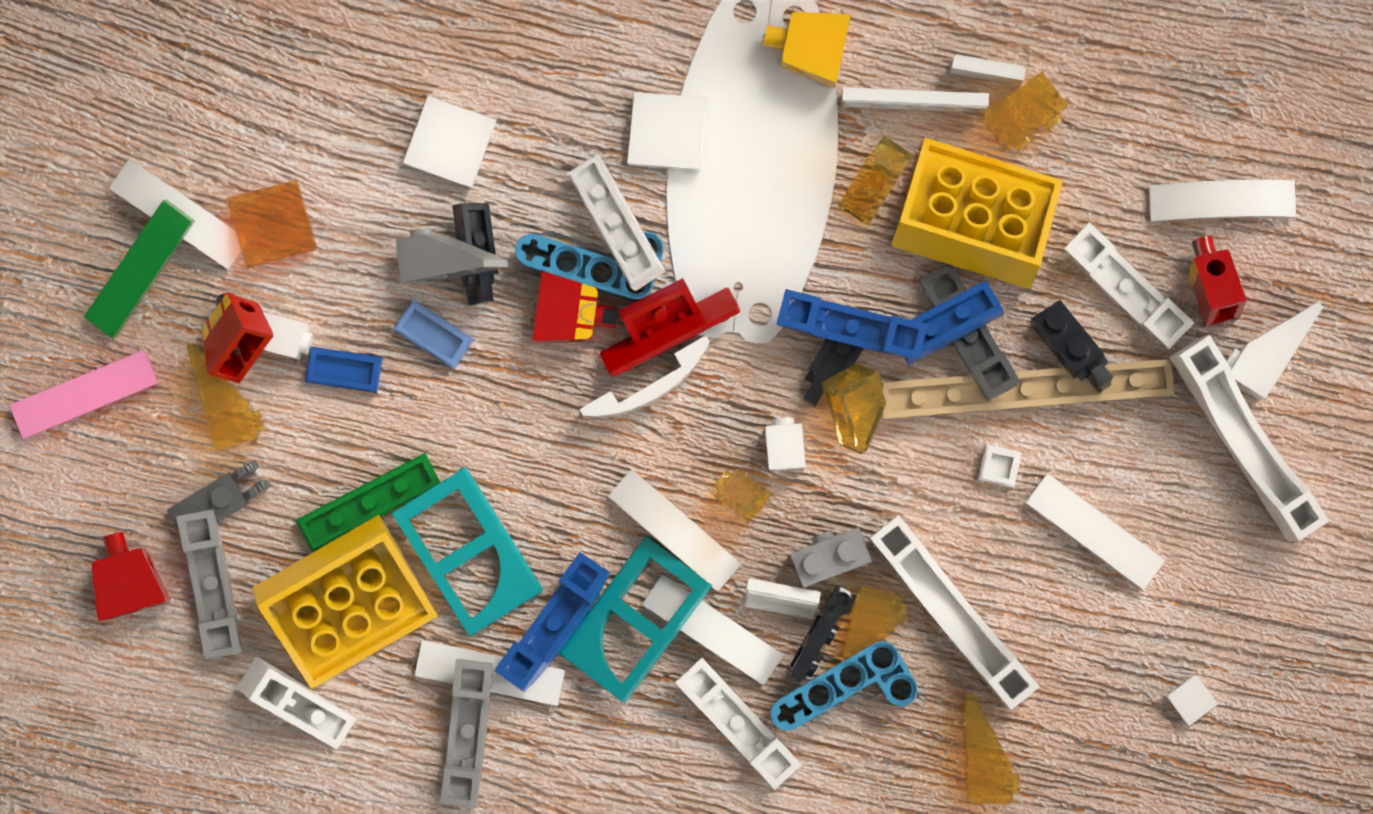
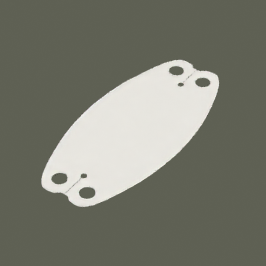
M721 0L706 27L683 85L681 96L706 97L707 105L701 170L668 169L667 222L676 281L682 278L685 280L696 303L724 288H729L735 300L737 298V304L741 310L740 313L735 315V322L733 316L727 321L699 333L698 336L704 337L706 335L707 338H719L726 332L739 333L745 341L752 343H767L772 340L783 328L776 325L785 289L802 292L820 247L829 215L837 168L838 107L836 87H829L782 68L781 61L784 50L763 46L762 41L768 21L769 25L789 28L783 21V14L791 6L800 7L804 12L820 13L814 0H747L756 7V16L749 23L739 22L733 12L735 5L744 0ZM737 282L743 285V289L738 292V296L737 291L733 287ZM756 303L766 304L771 310V320L764 326L754 325L749 319V310Z

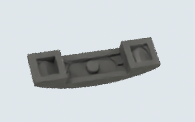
M950 264L919 280L933 308L967 290L955 268ZM986 325L952 342L988 401L1021 384L1004 352H1001Z

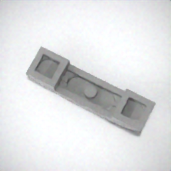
M210 509L178 515L176 519L183 552H186L199 618L198 629L204 659L241 653L232 586L214 510Z
M456 659L447 755L443 772L440 804L477 808L488 725L493 663Z

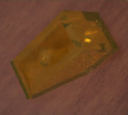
M883 136L865 161L838 207L868 226L914 155L886 136Z
M856 363L822 382L840 445L856 453L863 454L868 450L886 406V400L882 390L884 383L878 372Z
M859 585L841 655L850 658L895 632L896 625L903 626L908 605L902 604L904 596Z

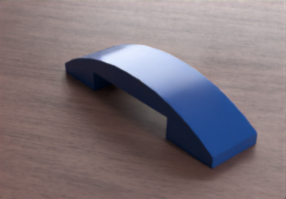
M785 289L776 323L778 326L817 338L919 360L928 327L926 323L894 315L889 317L825 301L821 297Z
M579 552L560 578L559 583L561 585L520 642L515 641L494 671L525 692L547 669L572 637L598 597L610 572Z

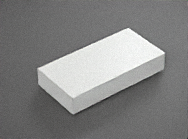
M956 54L951 61L949 74L1021 86L1024 81L1026 68L1020 65Z
M749 578L743 606L813 620L816 617L821 592Z

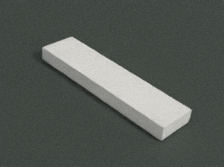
M843 87L841 106L984 113L989 106V93Z
M596 154L569 171L567 174L630 287L637 291L665 273V269L602 158Z
M1048 473L1025 502V504L1142 590L1146 588L1165 562L1163 558Z
M422 640L415 676L453 684L456 659L493 663L491 692L558 706L566 670L548 666L540 677L523 692L494 671L502 660V656Z

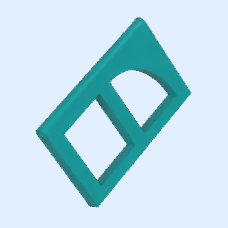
M461 467L458 472L392 513L469 637L535 595L541 594L544 590L467 467ZM459 489L485 532L436 562L413 527L410 519ZM494 545L500 560L499 582L490 601L480 612L471 618L445 575Z
M645 536L589 610L559 654L621 702L626 703L713 585L656 544L651 537ZM652 559L693 589L663 630L622 600ZM612 612L616 613L653 642L623 683L611 670L605 657L603 646L605 626Z

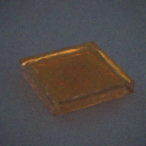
M297 180L226 199L246 270L317 250Z

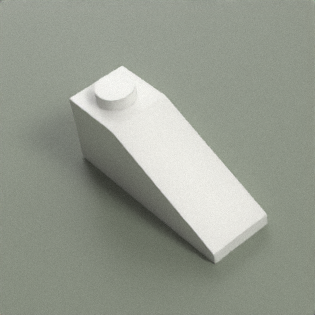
M1317 302L1244 345L1240 351L1234 348L1226 361L1231 368L1238 387L1259 401L1266 399L1324 306Z
M255 657L237 686L250 701L335 749H338L357 719L296 679L258 657Z

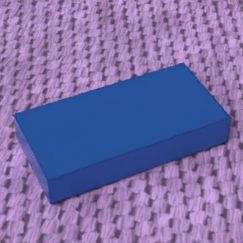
M310 346L305 383L378 394L383 357Z

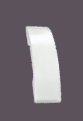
M130 159L109 188L150 217H152L163 200L167 199L195 220L184 240L228 270L249 241L246 237Z
M1224 180L1149 186L1150 222L1258 217V219L1295 218L1294 181Z
M1090 222L1065 246L1064 250L1084 273L1126 314L1167 349H1170L1194 324L1169 298H1165L1115 250V246Z
M705 335L676 352L674 357L679 363L680 368L622 402L618 403L610 391L579 410L584 418H604L629 413L655 402L677 387L694 370L709 346L708 338Z
M632 469L608 495L612 501L695 573L713 585L712 587L717 592L741 566L740 562Z
M662 574L642 605L669 622L690 592ZM701 601L680 629L762 685L766 683L783 657L782 653L703 601Z
M702 657L675 681L677 686L739 750L774 790L802 765Z

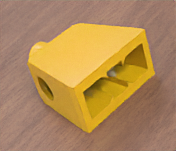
M792 12L788 29L767 24L763 46L784 50L781 61L782 68L835 88L851 15Z

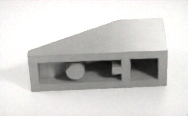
M432 229L411 230L410 237L396 240L400 283L425 284L507 267L506 259L448 235H432Z

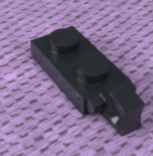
M459 203L452 205L456 239L496 255L489 204ZM498 269L462 276L463 284L466 286L465 291L469 305H480L494 301L492 284L494 283V275L498 274Z
M1058 300L1031 318V327L1074 379L1077 377L1080 381H1083L1087 378L1098 393L1111 386L1113 377L1105 367L1108 364V360L1104 356L1103 351L1061 300Z
M826 340L808 369L809 372L805 380L812 385L805 394L803 401L815 408L824 392L833 396L836 390H839L864 349Z
M835 585L823 609H820L786 671H788L789 675L801 681L804 680L806 675L810 678L813 676L821 661V658L817 656L823 644L830 645L839 629V626L835 625L838 617L851 612L856 595Z

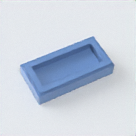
M415 300L411 301L393 328L394 331L454 370L474 341L472 337Z

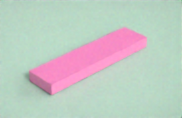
M142 350L9 406L22 438L28 439L159 385V381L146 350Z

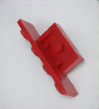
M682 278L619 310L618 312L631 336L601 351L600 356L609 375L615 377L688 339L694 338L699 333L727 321L729 318L740 313L741 310L729 288H724L696 303L685 280Z

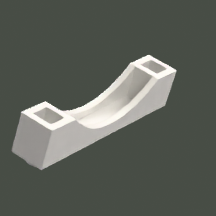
M1211 336L1200 337L1170 356L1171 362L1286 540L1300 541L1329 522L1310 490L1286 464L1261 429L1239 390L1229 364Z
M899 515L868 539L1007 709H1014L1040 687L966 601Z

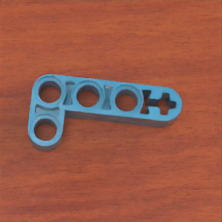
M644 232L648 241L655 243L658 247L656 255L659 261L662 262L664 254L662 240L652 232ZM537 234L524 235L518 240L515 248L518 261L529 270L538 273L548 272L598 288L599 292L631 302H637L650 295L656 281L655 278L649 282L642 293L633 294L627 290V280L615 259ZM533 243H536L538 250L547 255L550 253L549 248H554L555 250L550 258V267H545L547 263L546 258L534 256L532 261H529L527 254L523 251L524 248H531ZM563 254H572L577 258V265L570 272H563L557 267V261ZM603 264L611 268L612 276L607 282L598 283L591 277L592 271L597 265Z
M877 641L777 699L771 707L770 716L772 722L778 728L790 731L875 681L885 698L897 706H906L913 702L917 696L918 687L897 649L888 642ZM879 647L887 648L892 656L890 664L884 668H877L871 660L873 651ZM854 666L859 670L860 680L855 686L846 687L841 683L840 673L844 667ZM897 679H905L910 685L909 695L902 700L895 699L890 692L891 684ZM817 684L824 685L829 692L828 700L822 705H814L808 698L810 688ZM801 693L804 704L811 712L804 715V711L801 708L793 714L795 720L792 723H788L785 719L779 721L777 719V716L781 713L779 707L782 704H786L789 708L795 706L799 702L794 699V696Z

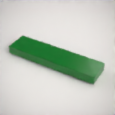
M167 199L163 200L90 306L84 318L112 339L117 337L191 229L195 220Z
M423 453L296 519V522L311 551L315 552L377 515L383 517L404 506L441 481L427 454Z

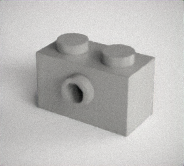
M859 527L835 537L832 530L811 538L813 545L789 554L802 588L872 562Z

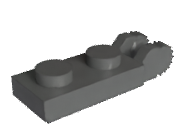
M253 460L233 473L228 472L168 508L167 512L177 529L176 516L213 509L218 523L249 504L248 501L269 489L271 484L268 479L255 483L244 493L237 484V481L256 472L260 467L257 461Z

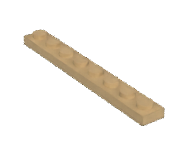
M1170 359L1107 364L1105 367L1113 379L1111 380V386L1101 393H1098L1087 378L1083 381H1080L1077 377L1074 379L1066 368L1016 371L1015 373L1020 379L1021 384L990 401L987 400L972 375L881 382L882 418L885 420L1174 396L1172 362Z

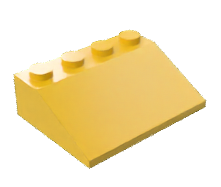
M924 138L891 246L1031 289L1042 262L1063 180Z
M380 515L252 587L257 607L311 689L438 617Z

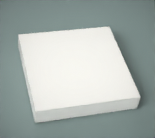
M634 92L628 165L700 171L707 105L706 97Z
M428 96L403 164L472 189L497 121Z

